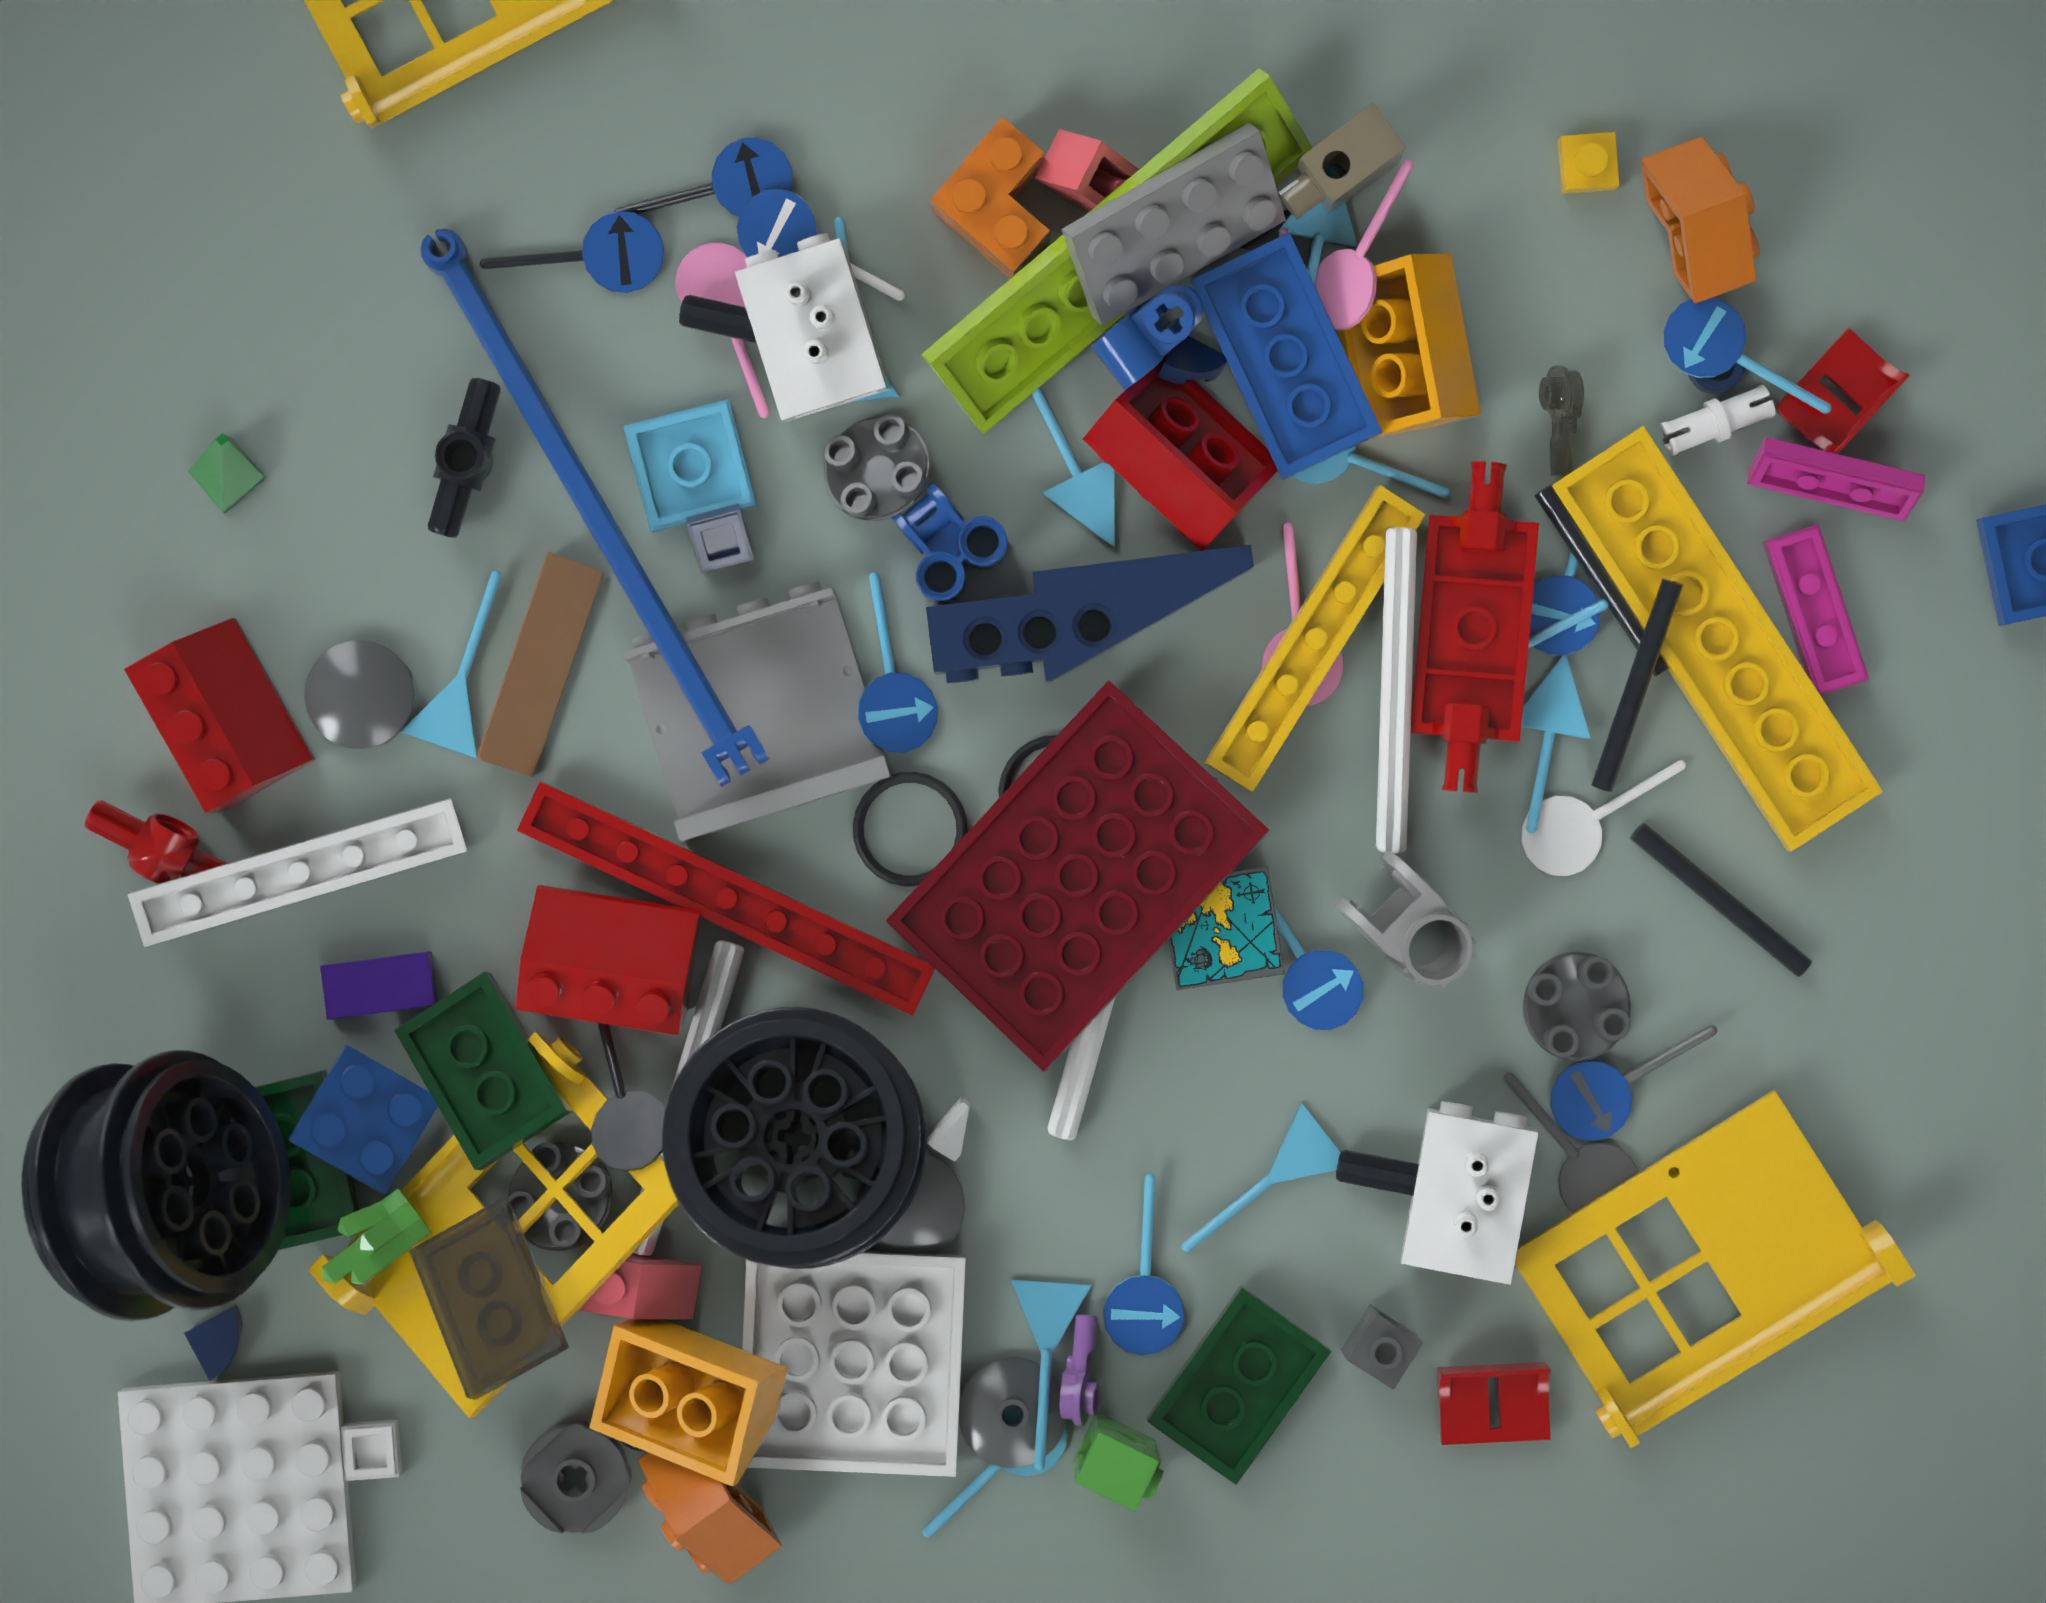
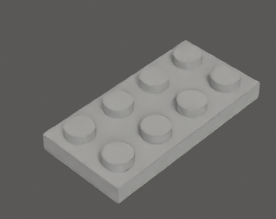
M1247 123L1061 230L1091 315L1103 326L1157 295L1164 288L1180 282L1286 221L1261 133L1253 125Z

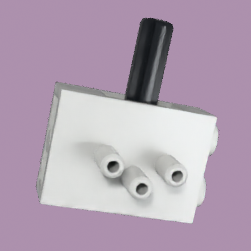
M1441 1101L1440 1110L1427 1109L1418 1163L1350 1150L1341 1151L1336 1169V1179L1339 1182L1412 1196L1401 1253V1264L1511 1285L1538 1138L1536 1128L1526 1127L1528 1117L1495 1111L1494 1120L1473 1117L1474 1107Z

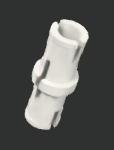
M1761 384L1756 386L1755 389L1721 402L1717 398L1706 401L1701 410L1669 422L1660 423L1659 430L1662 440L1684 433L1670 439V443L1665 444L1666 450L1671 456H1675L1681 451L1714 438L1717 442H1722L1729 439L1731 432L1775 417L1773 400L1751 408L1753 405L1764 402V398L1770 396L1769 391Z

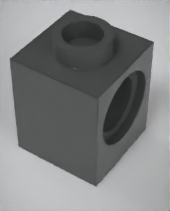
M1369 1304L1341 1348V1351L1347 1361L1394 1390L1423 1342L1414 1331Z

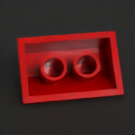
M1166 354L1158 365L1113 401L1082 440L1097 453L1101 460L1109 464L1133 486L1143 499L1149 501L1183 536L1191 540L1203 551L1277 473L1278 469L1268 448L1195 380H1186L1184 384H1175L1157 377L1168 357Z
M236 618L228 619L172 641L124 668L205 813H223L316 760Z
M538 885L520 958L515 1010L679 1035L689 1008L701 910Z

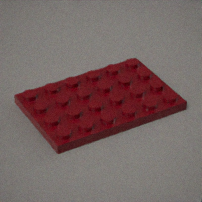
M1108 680L887 918L886 922L1034 1064L1045 1072L1271 830Z

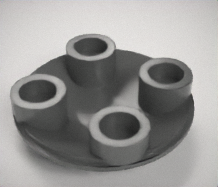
M887 414L882 417H872L859 421L847 428L841 435L831 438L824 449V457L826 459L824 478L831 499L843 512L860 520L881 521L901 514L915 503L928 481L930 458L927 446L919 433L897 415Z
M353 640L337 644L324 652L310 669L304 691L307 713L316 729L328 740L340 746L366 749L386 744L403 728L410 716L414 700L412 673L393 651L378 643Z
M1585 952L1563 953L1543 963L1535 971L1527 984L1523 999V1014L1528 1031L1541 1048L1558 1058L1583 1061L1598 1057L1610 1050L1619 1040L1623 1039L1630 1029L1631 1002L1627 985L1618 970L1605 958Z
M544 1142L535 1146L532 1153L557 1180L587 1148L569 1142ZM597 1157L566 1191L601 1229L610 1213L613 1187L605 1164ZM524 1162L519 1165L512 1178L508 1197L504 1205L505 1214L513 1224L548 1190ZM558 1200L522 1235L524 1239L534 1246L549 1251L574 1249L592 1239Z
M927 1154L923 1177L912 1203L895 1227L874 1245L876 1249L888 1253L937 1254L954 1240L964 1219L965 1197L957 1176L944 1162ZM863 1181L859 1187L857 1199L868 1186Z

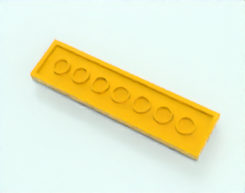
M1644 426L1638 428L1552 485L1644 629L1662 578L1683 584L1660 655L1669 667L1668 671L1786 851H1794L1883 792Z

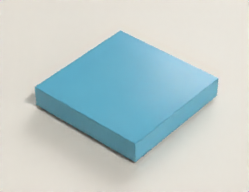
M729 399L623 426L651 533L686 525V517L739 504L741 510L757 507Z

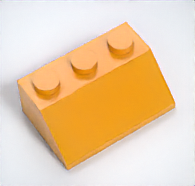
M1451 253L1410 254L1373 266L1377 277L1376 295L1371 309L1360 323L1350 329L1336 331L1382 430V434L1374 438L1439 427L1480 416V405Z
M628 1319L613 1326L589 1428L734 1486L740 1481L775 1420L788 1367L664 1319Z

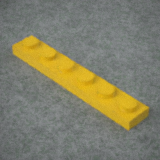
M1383 486L1375 487L1204 764L1248 792L1253 793L1384 583L1386 531L1392 527H1408L1417 530L1426 514Z

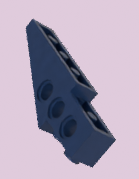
M1251 545L1032 572L1034 594L926 607L934 674H946L947 683H959L979 680L978 670L1000 667L1001 677L1034 673L1032 663L1043 662L1045 683H1051L1250 571L1254 567ZM1099 612L1107 618L1110 628L1108 635L1103 640L1097 642L1088 641L1080 634L1078 622L1084 614ZM1037 618L1049 621L1054 626L1056 632L1053 643L1042 649L1030 646L1024 637L1026 625L1031 620ZM982 625H990L996 628L1002 638L999 649L990 655H980L970 646L972 632Z

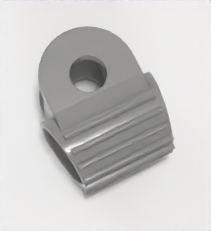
M1388 850L1381 857V860L1384 862L1381 868L1400 887L1372 915L1361 905L1357 906L1351 899L1347 901L1343 897L1335 904V907L1371 944L1387 954L1384 959L1394 965L1396 971L1413 983L1419 982L1428 989H1431L1432 985H1439L1445 989L1447 983L1453 980L1459 983V976L1464 971H1471L1468 966L1471 958L1477 957L1473 953V944L1477 940L1471 937L1469 932L1471 925L1460 919L1461 915L1447 908L1444 900L1416 872L1393 852ZM1442 920L1446 929V944L1443 951L1434 961L1428 964L1412 965L1409 957V947L1414 934L1426 923Z

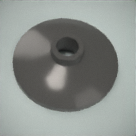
M1017 1357L994 1360L978 1369L964 1386L959 1401L960 1430L969 1447L983 1460L1006 1468H1019L1034 1464L1040 1379L1039 1364ZM1052 1374L1050 1378L1046 1456L1058 1444L1066 1425V1419H1062L1060 1416L1059 1399L1061 1387ZM1008 1405H1017L1023 1411L1022 1420L1015 1425L1007 1424L1002 1418V1412Z

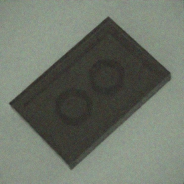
M501 1198L409 1250L467 1398L477 1400L570 1348L510 1201Z

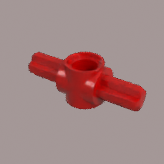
M97 800L85 819L84 826L87 830L129 850L127 856L129 866L142 877L158 884L228 864L198 849L197 847L200 843L198 833L185 822L166 814L155 813L153 816L150 815L145 822L103 800Z

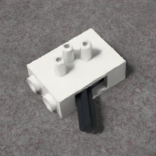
M828 233L812 236L797 242L798 252L779 258L776 250L762 252L746 258L747 268L735 271L745 307L695 295H686L680 307L679 323L683 327L757 343L780 418L785 422L890 390L845 244L840 238L830 241Z

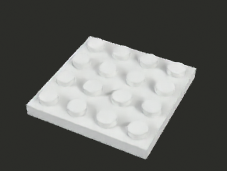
M864 1251L846 1261L813 1269L781 1268L746 1260L742 1350L788 1367L775 1420L747 1468L956 1477L966 1255Z
M340 1371L122 1388L117 1392L134 1603H222L347 1593L355 1590L357 1584L349 1483L344 1479L341 1426L344 1424Z

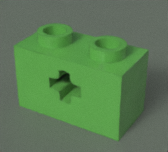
M1097 1412L1073 1459L1074 1481L1078 1485L1132 1511H1136L1142 1498L1148 1501L1153 1498L1164 1471L1159 1468L1161 1459L1158 1456L1156 1442L1154 1439Z

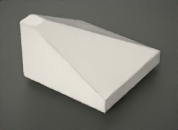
M965 1097L958 1099L927 1136L928 1145L954 1162L961 1155L970 1102Z

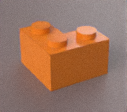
M1002 116L930 199L932 212L1011 279L1037 257L1049 243L1050 230L1014 200L1036 175L1044 160V152Z
M1700 136L1640 159L1646 202L1668 232L1673 274L1694 304L1755 282L1754 258L1760 255V248L1756 235L1749 223V215L1755 212L1754 200L1745 182L1737 183L1733 178L1729 163L1724 154H1715L1705 139Z
M649 1452L638 1459L647 1479L642 1484L643 1491L652 1505L658 1511H662L666 1519L660 1524L665 1537L677 1551L680 1552L686 1548L695 1564L704 1574L713 1571L730 1585L782 1547L763 1507L739 1485L730 1486Z

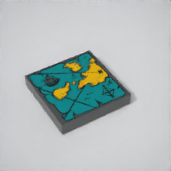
M1268 866L1233 871L1169 939L1176 991L1285 974Z

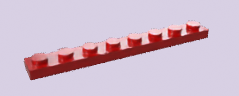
M539 781L517 828V831L678 907L701 910L700 917L911 1016H914L935 971V968L924 959L543 781Z

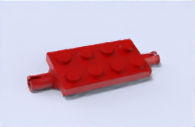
M1486 461L1471 462L1468 510L1462 511V516L1429 515L1410 733L1443 736L1442 741H1448L1442 790L1457 792L1459 771L1464 769L1462 792L1478 793L1477 781L1481 744H1486L1487 740L1520 742L1539 523L1506 519L1507 514L1502 513L1501 509L1504 475L1507 464L1491 462L1490 483L1486 485Z

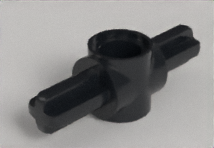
M472 378L470 380L457 426L448 424L445 435L436 446V467L433 477L441 481L427 525L428 530L435 534L449 538H456L459 535L472 490L481 491L484 479L487 478L492 470V450L496 439L488 436L501 387L489 380L482 378ZM464 444L474 445L477 451L476 463L465 472H456L452 465L454 451Z

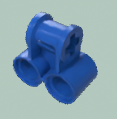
M1172 284L1160 291L1143 306L1138 305L1107 329L1090 347L1125 390L1163 360L1162 357L1189 335L1201 321L1203 302L1193 288L1184 284ZM1179 306L1184 314L1180 319L1176 318L1170 322L1165 316L1166 311Z
M932 482L926 487L927 494L903 514H897L891 518L920 554L925 555L918 564L916 571V582L922 595L931 602L946 604L956 600L964 591L966 577L963 565L968 563L970 566L981 570L991 569L1004 559L1008 548L1007 534L1003 526L990 517H975L964 523V519L956 508ZM934 511H937V512H936L934 515H932L928 520H926L922 525L917 526V525H918L919 523H921L925 518H927L931 513H933ZM978 529L991 530L999 539L998 549L989 557H977L968 549V539ZM944 563L950 565L955 570L957 579L955 585L950 590L938 593L932 591L926 585L925 578L932 566Z

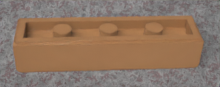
M550 552L547 553L477 754L478 760L534 777L602 581L603 571Z

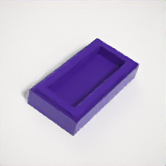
M431 951L320 966L327 1020L429 1007L438 1002Z

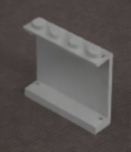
M813 582L789 590L788 593L791 600L770 606L768 599L762 598L737 606L738 616L717 622L715 614H711L684 623L686 632L682 633V636L735 728L739 731L745 726L750 725L770 758L766 762L759 764L751 754L750 747L744 748L740 752L747 762L750 771L742 776L737 771L730 757L722 761V765L727 769L731 778V782L723 787L717 781L701 753L713 746V743L650 634L633 638L634 648L621 652L623 660L629 662L676 813L677 820L673 822L680 842L892 777L885 752L873 746L863 735L857 720L858 702L865 687L836 593L832 587L822 590L820 582Z

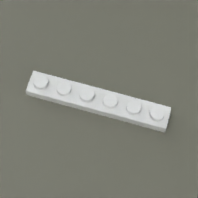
M452 798L133 891L127 895L143 945L147 947L467 852V847Z

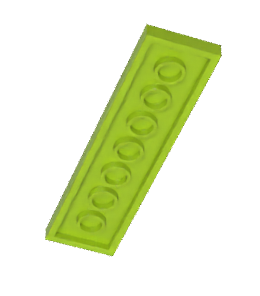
M1258 68L1087 214L1247 123L1253 125L1261 133L1276 186L1298 168L1299 159L1313 147L1271 76ZM1061 235L921 355L972 423L985 434L1126 313L1103 326L1092 317L1064 235Z

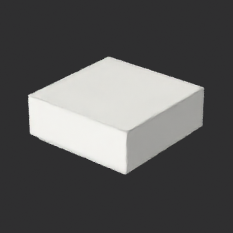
M399 1419L344 1423L341 1426L345 1481L399 1477L403 1473Z

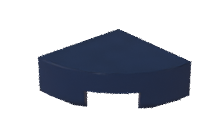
M1187 336L1172 348L1157 377L1175 384H1184L1186 380L1205 379L1204 382H1210L1222 373L1227 364V359L1224 354Z
M237 1305L184 1333L209 1381L225 1371L237 1353L243 1326Z

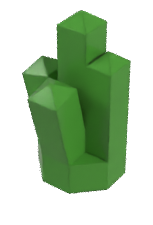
M396 1189L382 1201L340 1218L338 1226L340 1233L349 1238L362 1232L365 1233L356 1242L322 1266V1279L336 1284L351 1273V1282L363 1285L432 1232L402 1192Z

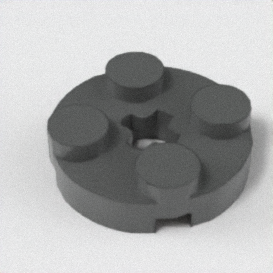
M576 1420L550 1428L535 1440L523 1458L520 1476L522 1501L529 1514L540 1525L550 1531L563 1533L564 1531L570 1533L582 1532L581 1534L594 1532L605 1526L616 1516L627 1496L632 1473L624 1449L616 1439L590 1429V1424L586 1421ZM567 1465L574 1469L580 1466L587 1471L585 1481L589 1487L584 1491L577 1486L570 1490L564 1488L562 1483L566 1478V1474L562 1468Z

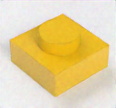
M1616 132L1560 136L1558 139L1561 194L1613 191L1619 187Z

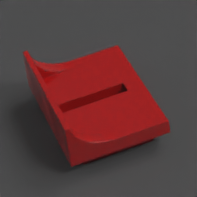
M1847 328L1796 383L1799 387L1829 403L1831 411L1827 414L1822 413L1789 393L1775 406V411L1813 447L1818 450L1838 454L1910 375L1893 367L1855 332ZM1823 375L1861 409L1856 415L1819 382Z
M1546 1362L1437 1367L1441 1445L1551 1440L1549 1413L1550 1367ZM1488 1377H1497L1500 1427H1490Z

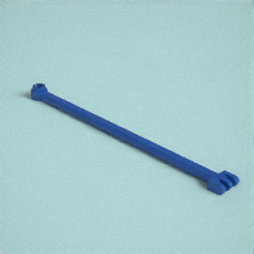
M437 229L435 231L436 237L440 242H449L450 251L443 257L434 256L433 250L436 242L430 235H427L422 241L420 248L423 261L432 272L444 278L709 736L713 746L701 753L721 787L731 782V778L727 769L722 765V761L730 757L737 771L742 776L749 772L750 768L741 754V750L749 746L751 754L759 764L770 759L750 725L745 726L739 731L735 728L467 266L468 252L464 242L452 230Z

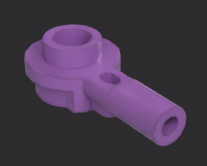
M1076 1315L1073 1356H1068L1067 1369L1064 1371L1059 1399L1060 1416L1062 1419L1073 1420L1076 1426L1086 1425L1088 1417L1096 1416L1099 1409L1100 1387L1098 1383L1091 1382L1090 1376L1091 1354L1095 1351L1097 1316Z

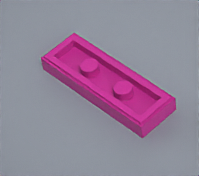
M1765 437L1748 468L1747 484L1899 521H1906L1924 492L1926 475Z
M1819 524L1763 542L1804 671L1818 693L1823 695L1869 680Z

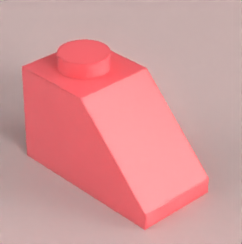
M1059 129L1034 178L1068 203L1086 212H1090L1139 169L1103 141Z
M632 1253L579 1308V1311L629 1319H694L703 1264Z

